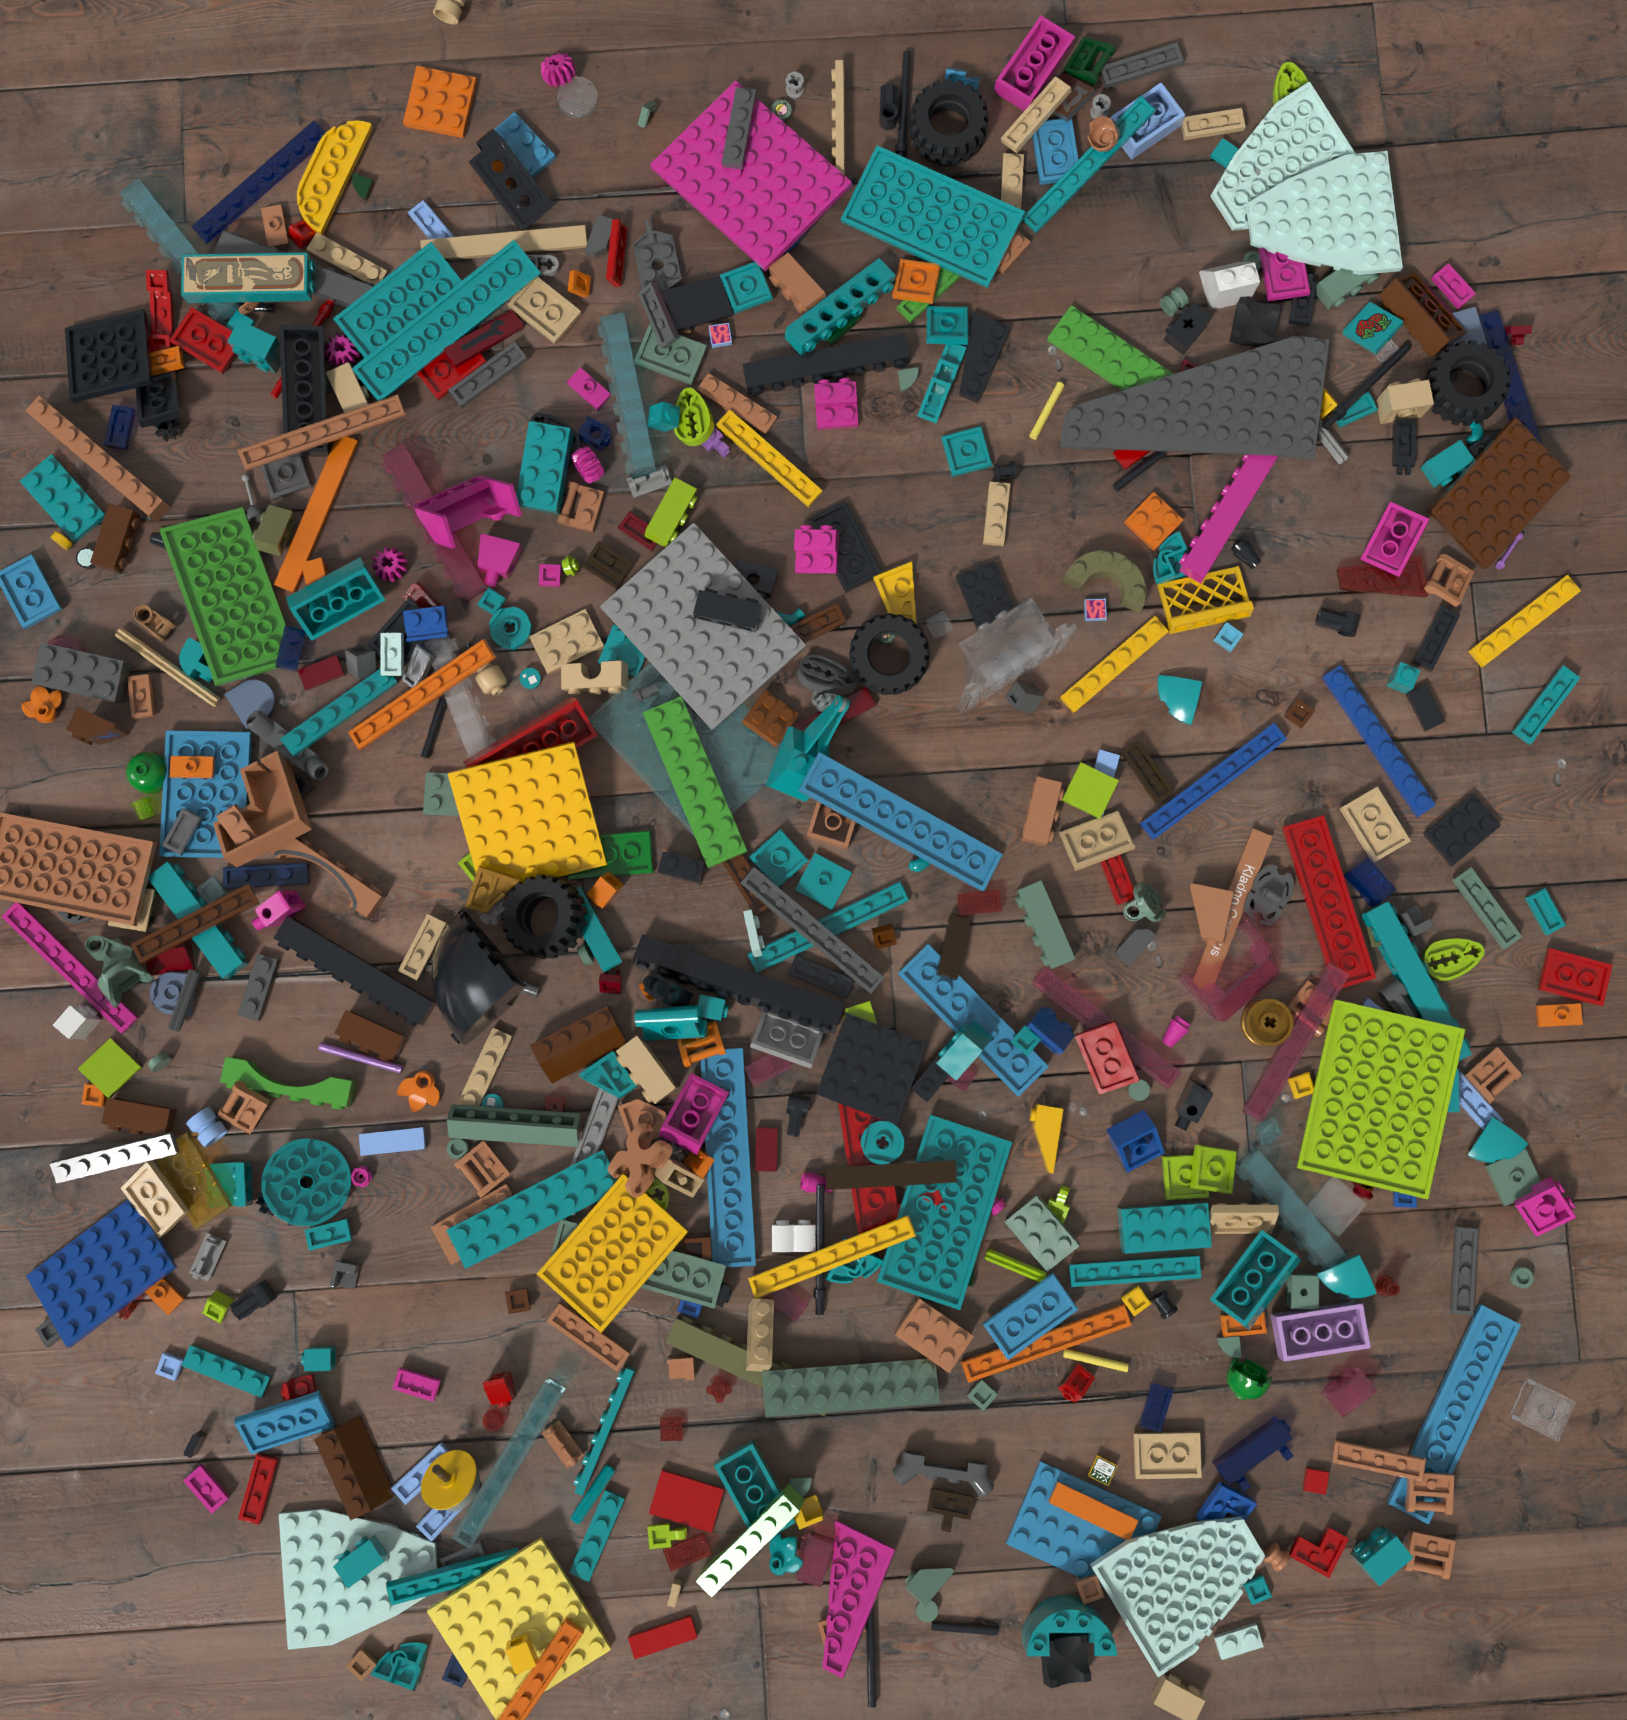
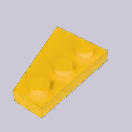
M912 562L874 576L873 580L887 613L904 615V617L910 618L916 623Z

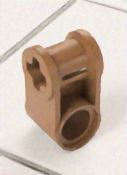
M139 605L134 610V619L163 643L166 641L165 637L169 632L177 627L147 605ZM149 612V618L143 621V614Z

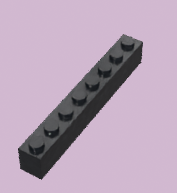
M906 333L812 350L811 352L807 351L803 355L796 353L744 363L742 365L747 393L761 395L764 391L773 390L777 392L790 386L799 388L806 383L813 382L818 384V381L833 378L834 380H839L853 374L854 376H861L869 371L882 372L890 367L903 368L910 363V353Z
M286 916L274 936V939L279 941L277 945L287 951L291 948L297 952L295 956L306 962L308 959L315 963L314 967L322 972L330 971L333 973L332 978L341 983L344 981L350 983L352 990L359 994L362 992L370 995L368 999L378 1005L381 1002L388 1006L386 1010L397 1016L399 1013L406 1017L405 1021L413 1026L417 1024L424 1025L437 1004L292 917Z

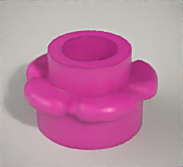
M359 1166V1168L353 1169L351 1173V1181L355 1186L366 1187L369 1181L372 1180V1172L366 1166Z
M995 1198L991 1209L993 1216L1007 1206L1003 1201L1004 1198Z

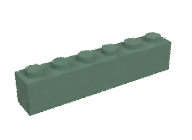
M451 1104L447 1118L449 1138L578 1147L581 1133L580 1113Z

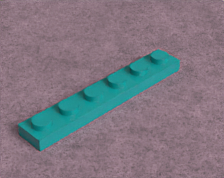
M380 668L280 738L281 742L291 755L295 757L398 684L393 676H381Z
M1200 1256L1069 1264L1070 1286L1079 1287L1201 1278Z
M628 1365L626 1370L621 1369L616 1381L620 1384L617 1391L613 1389L608 1400L611 1403L609 1411L604 1410L599 1423L603 1424L600 1432L595 1431L591 1440V1444H594L591 1453L587 1451L582 1462L583 1465H586L583 1473L578 1472L573 1485L577 1486L574 1493L583 1496L636 1370L633 1366Z
M518 1547L386 1582V1589L390 1604L392 1606L460 1588L519 1551Z

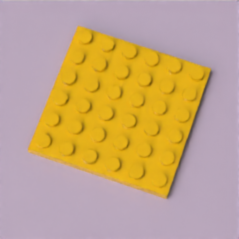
M575 742L448 772L476 873L480 865L519 878L518 882L525 883V878L529 876L536 878L538 874L560 877L607 865Z

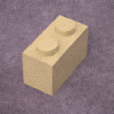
M672 1157L668 1159L662 1168H653V1174L662 1183L692 1198L704 1182V1179L695 1174L687 1165Z
M1166 1674L1161 1675L1150 1696L1153 1704L1182 1720H1197L1205 1703V1699L1201 1694L1202 1691L1191 1684L1189 1686L1182 1684V1680L1173 1674H1169V1676Z

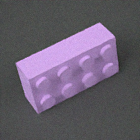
M1358 1301L1319 1306V1309H1298L1270 1314L1277 1355L1282 1361L1371 1348L1364 1307Z

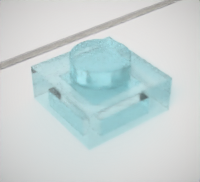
M212 876L196 888L207 905L227 894V891L215 876Z
M1274 1117L1262 1122L1255 1128L1259 1141L1264 1146L1282 1136L1279 1124Z

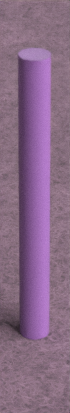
M321 1042L318 1048L320 1051L393 1072L401 1073L403 1070V1065L386 1062L376 1057Z

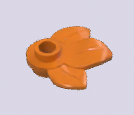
M36 686L31 692V700L22 703V711L29 718H36L41 723H51L57 716L56 709L62 703V693L60 690L49 693L45 687Z
M420 1071L414 1078L404 1079L397 1089V1095L409 1096V1106L412 1112L421 1110L427 1103L435 1107L439 1102L440 1093L435 1087V1078L429 1071ZM423 1077L428 1079V1083L425 1086L421 1083Z

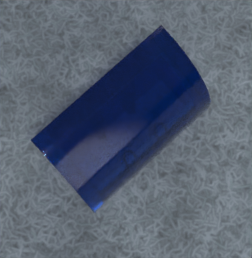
M1368 857L1362 859L1344 874V877L1371 908L1396 891L1395 887Z

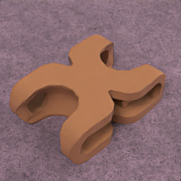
M640 1123L633 1129L626 1140L628 1150L617 1152L608 1166V1172L614 1178L619 1179L622 1174L628 1175L630 1173L625 1188L632 1197L642 1196L654 1180L653 1168H662L673 1151L668 1142L661 1140L656 1141L650 1147L655 1133L648 1123Z

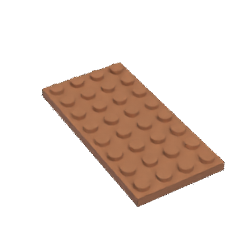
M0 812V899L137 926L157 843Z

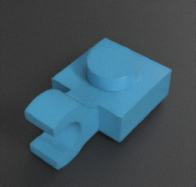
M951 67L946 69L945 79H951V82L963 81V85L967 86V84H970L974 87L973 90H978L980 81L978 77H966L967 70Z

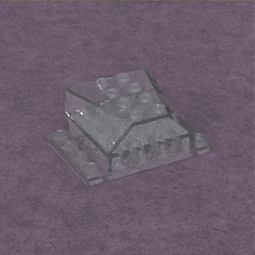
M1030 598L1009 612L1006 610L1002 611L995 617L996 620L989 624L987 621L980 625L976 633L959 643L965 659L964 680L968 684L964 687L965 690L961 695L962 697L958 705L961 713H965L1066 649L1078 630L1075 623L1073 622L1069 625L1064 623L1054 632L1033 599Z

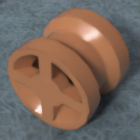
M1273 1542L1264 1551L1265 1557L1263 1561L1270 1563L1272 1568L1278 1572L1285 1567L1289 1561L1290 1554L1282 1551L1280 1546Z

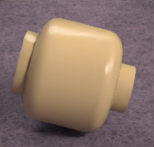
M489 663L477 671L478 674L475 679L484 694L496 696L504 691L503 687L506 685L507 679L498 665Z

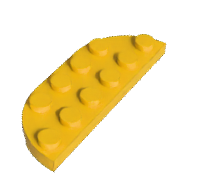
M347 121V124L337 128L334 126L328 130L317 144L300 180L297 190V204L305 222L321 235L324 234L374 128L371 123Z

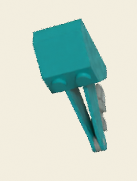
M813 692L812 703L822 713L804 731L794 727L787 728L765 786L800 801L806 802L810 798L798 791L818 752L830 758L829 742L850 705V701L840 695L824 693L822 695L819 692Z

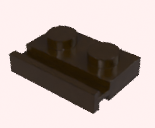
M599 541L587 557L585 563L582 564V568L618 590L620 584L634 566L632 562Z

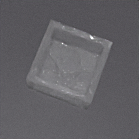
M1526 1378L1509 1418L1558 1442L1576 1401L1534 1380Z

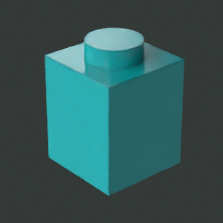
M666 402L650 406L647 427L662 432L678 428L681 407Z
M1400 662L1393 667L1386 686L1406 694L1414 688L1420 669Z
M700 995L698 1005L701 1006V1017L722 1021L723 1017L727 1018L729 1005H726V1000Z
M336 1345L309 1346L305 1348L301 1355V1364L304 1366V1372L331 1371L336 1367Z

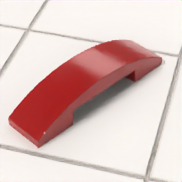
M146 270V290L150 293L151 334H149L150 353L173 347L169 340L174 334V310L168 271Z

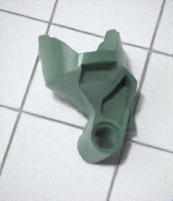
M93 935L86 940L85 948L90 955L98 961H104L103 970L97 985L114 1008L120 1004L121 994L131 989L139 981L151 982L154 980L149 971L139 962L134 950L124 945L118 937L110 940L102 936Z

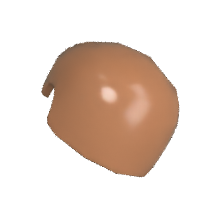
M1098 116L1089 124L1090 133L1087 137L1092 148L1099 152L1111 150L1117 144L1120 135L1116 122L1107 116Z

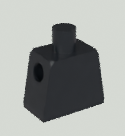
M1188 1078L1175 1107L1179 1115L1175 1123L1176 1127L1186 1131L1191 1121L1199 1122L1214 1094L1208 1086ZM1189 1106H1193L1191 1110H1187Z

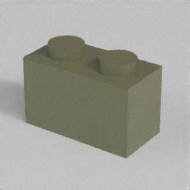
M268 505L266 511L262 512L258 529L254 530L252 536L257 550L277 556L282 555L296 524L293 511Z

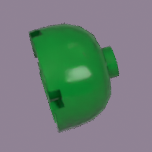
M146 751L133 756L127 763L125 772L129 784L134 789L145 794H155L162 791L167 770L164 758L161 755Z
M1239 1358L1232 1359L1228 1367L1226 1379L1234 1395L1241 1400H1253L1262 1397L1271 1385L1272 1376L1268 1377L1266 1375L1268 1371L1251 1360L1245 1359V1363L1238 1361Z

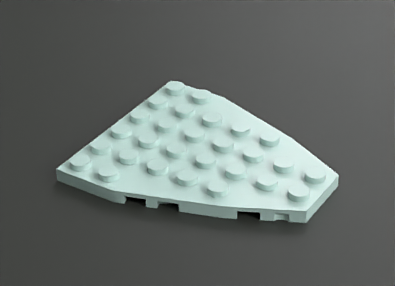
M1310 81L1275 103L1233 156L1210 197L1232 231L1249 229L1246 205L1249 201L1291 177L1344 155L1355 154ZM1254 166H1256L1259 169V176H1257V174L1255 173Z
M1387 151L1344 155L1281 182L1249 201L1246 205L1250 244L1254 247L1264 248L1274 254L1276 252L1282 253L1293 261L1321 266V264L1332 266L1334 270L1339 271L1342 268L1353 271L1352 274L1357 275L1397 272L1403 268Z
M327 1508L279 1513L288 1650L336 1644L397 1616L425 1598L422 1597L391 1606L386 1582L437 1569V1542H431L428 1538H421L416 1533L401 1530L398 1526L365 1517H357L350 1521L347 1513L341 1514ZM375 1534L389 1557L376 1569L350 1588H347L333 1568L338 1562L336 1557L347 1549L350 1552L356 1548L355 1543L364 1536H367L369 1539Z
M1239 1516L1191 1522L1128 1539L1092 1562L1090 1566L1157 1677H1160L1196 1653L1201 1640L1213 1632L1211 1628L1218 1619L1222 1620L1241 1597L1243 1584L1246 1583L1248 1578L1252 1579L1256 1567L1261 1564L1265 1555L1244 1519Z

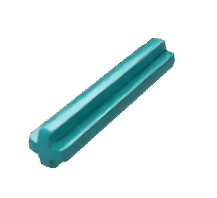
M606 1464L571 1515L570 1519L574 1523L579 1525L615 1473V1469L611 1465Z

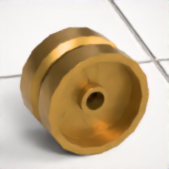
M1275 999L1257 1000L1250 1003L1243 1010L1240 1017V1028L1244 1037L1251 1043L1258 1046H1276L1283 1043L1291 1035L1293 1016L1283 1002ZM1265 1019L1268 1020L1267 1026L1264 1025V1023L1267 1022Z

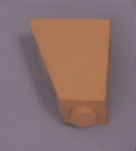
M1191 883L1190 890L1202 940L1206 941V945L1218 947L1219 944L1224 945L1234 892Z

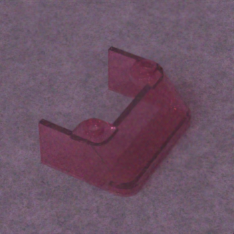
M1247 920L1239 922L1238 928L1253 943L1249 948V955L1256 965L1224 992L1219 985L1209 983L1199 989L1187 974L1177 977L1209 1016L1217 1022L1227 1021L1273 981L1280 972L1279 964L1269 944Z

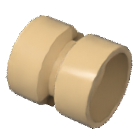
M437 0L433 13L445 23L457 24L462 14L460 7H464L466 0Z

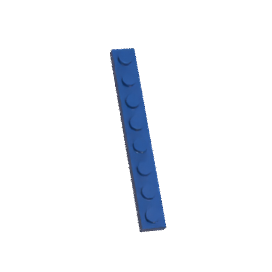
M1340 665L1324 675L1322 680L1414 815L1419 817L1436 806L1343 667Z
M1273 723L1141 822L1140 826L1153 841L1286 741L1287 738L1276 724Z

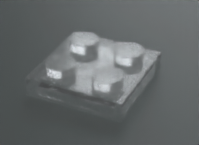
M1330 1176L1304 1207L1335 1236L1339 1237L1367 1204L1337 1177Z

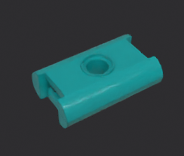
M700 1005L637 1009L635 1011L636 1027H641L643 1030V1041L702 1038L708 1035L707 1020L701 1019Z

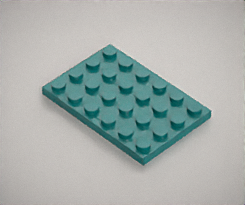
M430 242L335 316L333 320L362 356L366 358L462 280L434 244Z

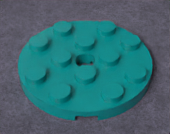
M310 1138L291 1141L274 1152L264 1168L261 1183L263 1198L270 1211L288 1224L295 1226L321 1224L335 1216L348 1198L351 1187V1173L348 1163L338 1149L325 1141ZM308 1176L313 1180V1185L310 1188H303L301 1186L300 1180L303 1177Z

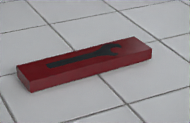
M510 310L443 349V353L453 366L457 368L523 330L524 325L513 310Z

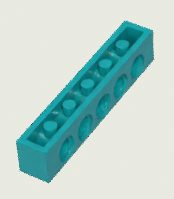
M878 258L787 326L785 339L800 355L807 351L811 352L817 346V343L821 340H827L833 331L837 328H843L853 316H859L865 307L876 303L882 294H888L894 288L896 275Z

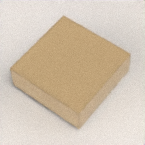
M674 1578L667 1606L675 1608L682 1585L681 1579Z

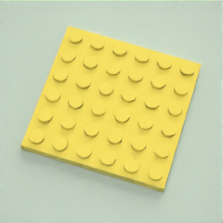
M542 1537L427 1609L430 1618L496 1720L531 1670L529 1669L519 1674L514 1673L505 1651L507 1641L528 1633L539 1658L565 1618H568L584 1629V1634L545 1691L611 1650L608 1640Z

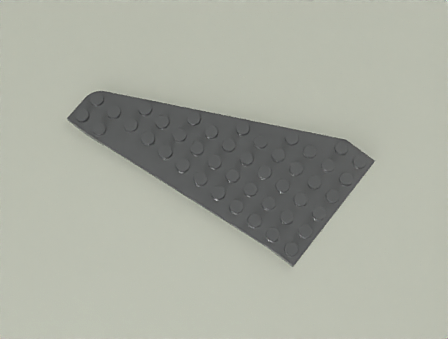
M1293 336L1075 405L1064 416L1060 447L1100 451L1102 449L1266 455L1313 461L1316 451L1329 340Z

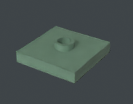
M1526 1149L1512 1159L1496 1160L1494 1163L1485 1165L1503 1206L1514 1203L1513 1201L1533 1192L1531 1186L1541 1182Z

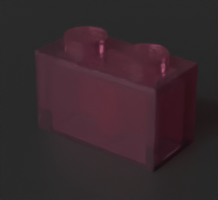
M1356 1366L1354 1368H1347L1341 1374L1342 1377L1340 1379L1329 1382L1322 1392L1325 1399L1342 1418L1377 1392L1363 1371Z
M808 1531L807 1537L802 1536L799 1550H802L801 1559L804 1563L799 1571L796 1572V1580L818 1587L822 1586L834 1544L833 1538Z

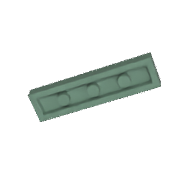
M1472 867L1452 879L1502 950L1522 938V935Z

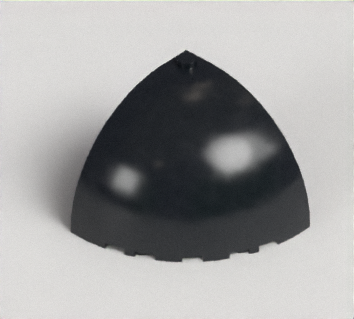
M461 909L445 927L436 945L432 961V987L437 1006L443 1019L453 1032L451 1034L452 1038L458 1044L461 1043L463 1045L470 1043L513 1006L509 1001L525 988L523 983L502 960L505 956L465 909Z

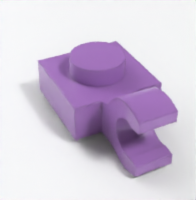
M714 427L710 438L701 445L709 452L713 449L717 450L724 458L730 453L729 447L722 441L724 438L723 434Z

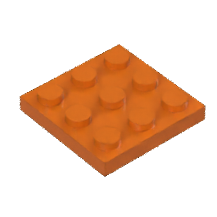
M416 66L403 120L404 126L464 138L477 85L476 77Z

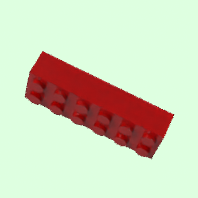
M572 696L464 760L463 763L467 768L569 742H575L577 749L598 735L579 702Z

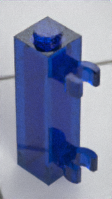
M1274 1416L1212 1461V1464L1228 1485L1236 1481L1245 1492L1251 1486L1243 1475L1277 1450L1286 1461L1294 1456L1286 1446V1443L1293 1439L1289 1434L1291 1429L1284 1419L1280 1421Z

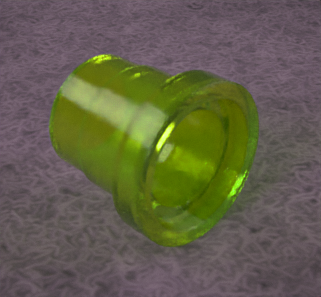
M151 796L130 803L131 808L134 807L139 821L155 816L150 802L152 801Z

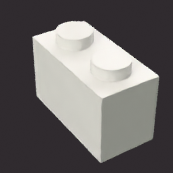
M69 1005L53 1026L68 1039H86L102 1019L97 1016L98 1012L89 1005L87 1007Z

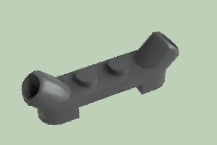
M260 710L254 711L246 721L247 728L275 748L313 780L322 781L328 776L330 772L329 764L311 749L306 748L295 757L291 755L280 740L289 732Z
M903 1450L901 1463L892 1470L894 1477L900 1485H905L918 1474L926 1475V1478L932 1480H939V1477L948 1478L947 1481L952 1483H960L961 1480L968 1481L980 1497H985L994 1489V1483L988 1476L989 1463L979 1460L967 1459L966 1467L926 1462L924 1461V1452Z

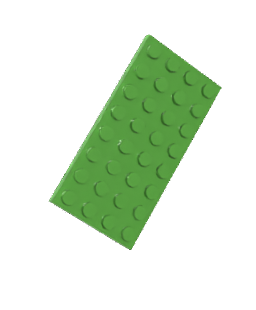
M243 507L159 529L215 686L298 663L297 654L259 550H257L252 539L253 534Z

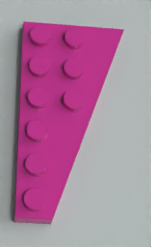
M836 1520L823 1669L843 1679L896 1549Z

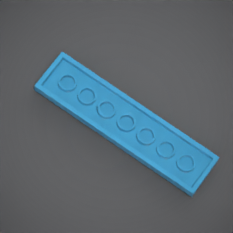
M927 944L898 975L955 1033L965 1023L969 1026L974 1020L993 1036L992 1040L978 1057L1019 1097L1049 1066L1033 1050L1026 1056L1010 1042L1016 1033L960 976H958L956 981L937 976L936 970L940 955Z

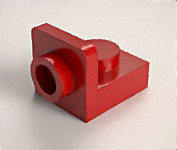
M1077 1364L1065 1382L1060 1384L1058 1390L1062 1392L1064 1398L1076 1402L1084 1397L1096 1377L1080 1364Z
M314 1374L289 1379L282 1383L283 1387H281V1396L286 1401L317 1392Z

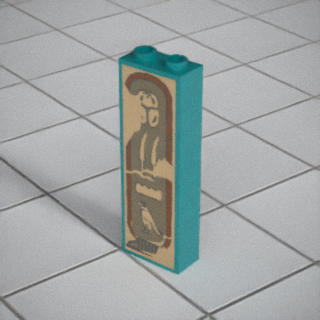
M308 253L182 255L181 295L187 303L312 301V293H315V283L312 280V273H315V262L311 260Z

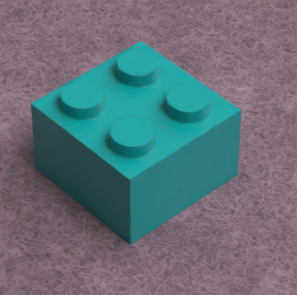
M238 320L227 341L233 348L232 351L239 356V360L246 364L252 362L257 365L258 369L266 373L268 371L277 373L281 365L280 342L278 339Z
M974 1020L969 1026L965 1023L938 1054L941 1059L936 1064L957 1080L984 1050L993 1036Z
M1385 1526L1374 1529L1370 1537L1366 1541L1356 1544L1353 1548L1354 1551L1350 1553L1364 1572L1379 1587L1413 1559V1556L1397 1536Z

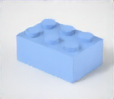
M1159 83L1142 95L1156 109V112L1122 146L1131 160L1182 125L1185 113L1162 83ZM1136 100L1112 115L1110 119L1116 122Z

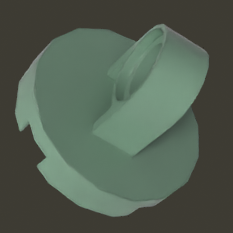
M1142 881L1134 886L1135 898L1130 900L1124 908V916L1130 921H1137L1146 916L1152 922H1157L1166 915V910H1161L1160 904L1163 901L1151 884L1146 886V881ZM1136 906L1140 913L1133 915L1129 912L1128 908Z

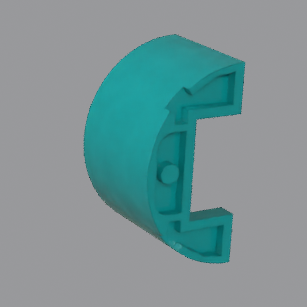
M1057 1595L1047 1598L1038 1604L1033 1612L1028 1615L1024 1623L1021 1641L1027 1656H1050L1049 1633H1087L1088 1643H1094V1656H1117L1114 1638L1104 1618L1091 1603L1083 1605L1081 1599L1077 1596Z

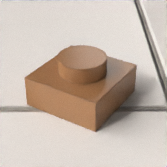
M362 1647L346 1665V1668L362 1682L375 1668L378 1661Z

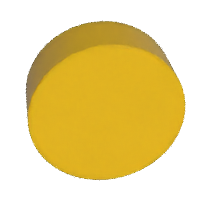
M55 531L50 537L67 551L73 545L68 538L58 531Z

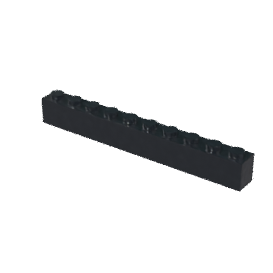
M643 934L633 956V965L640 970L656 972L664 978L676 979L677 982L684 985L691 984L701 991L717 993L721 998H731L745 1006L752 1005L762 1012L778 1014L782 1019H792L798 1021L802 1026H813L827 1034H835L845 1005L839 1001Z

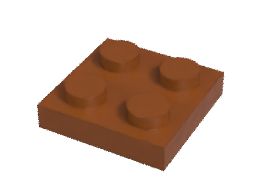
M765 690L743 719L742 724L776 747L785 736L787 728L794 724L800 714Z

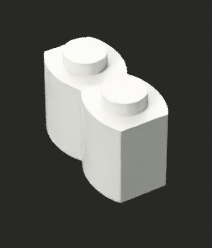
M776 1220V1224H772V1252L816 1251L815 1224H811V1220H798V1224H789V1220Z

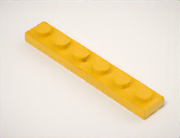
M731 410L716 424V427L808 508L823 493L822 489Z
M1566 575L1468 652L1481 668L1581 590L1569 575Z
M1154 616L1065 692L1060 699L1074 714L1169 631Z

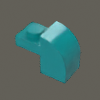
M188 637L179 656L181 668L195 680L199 676L210 683L213 678L209 667L205 666L207 662L199 642Z

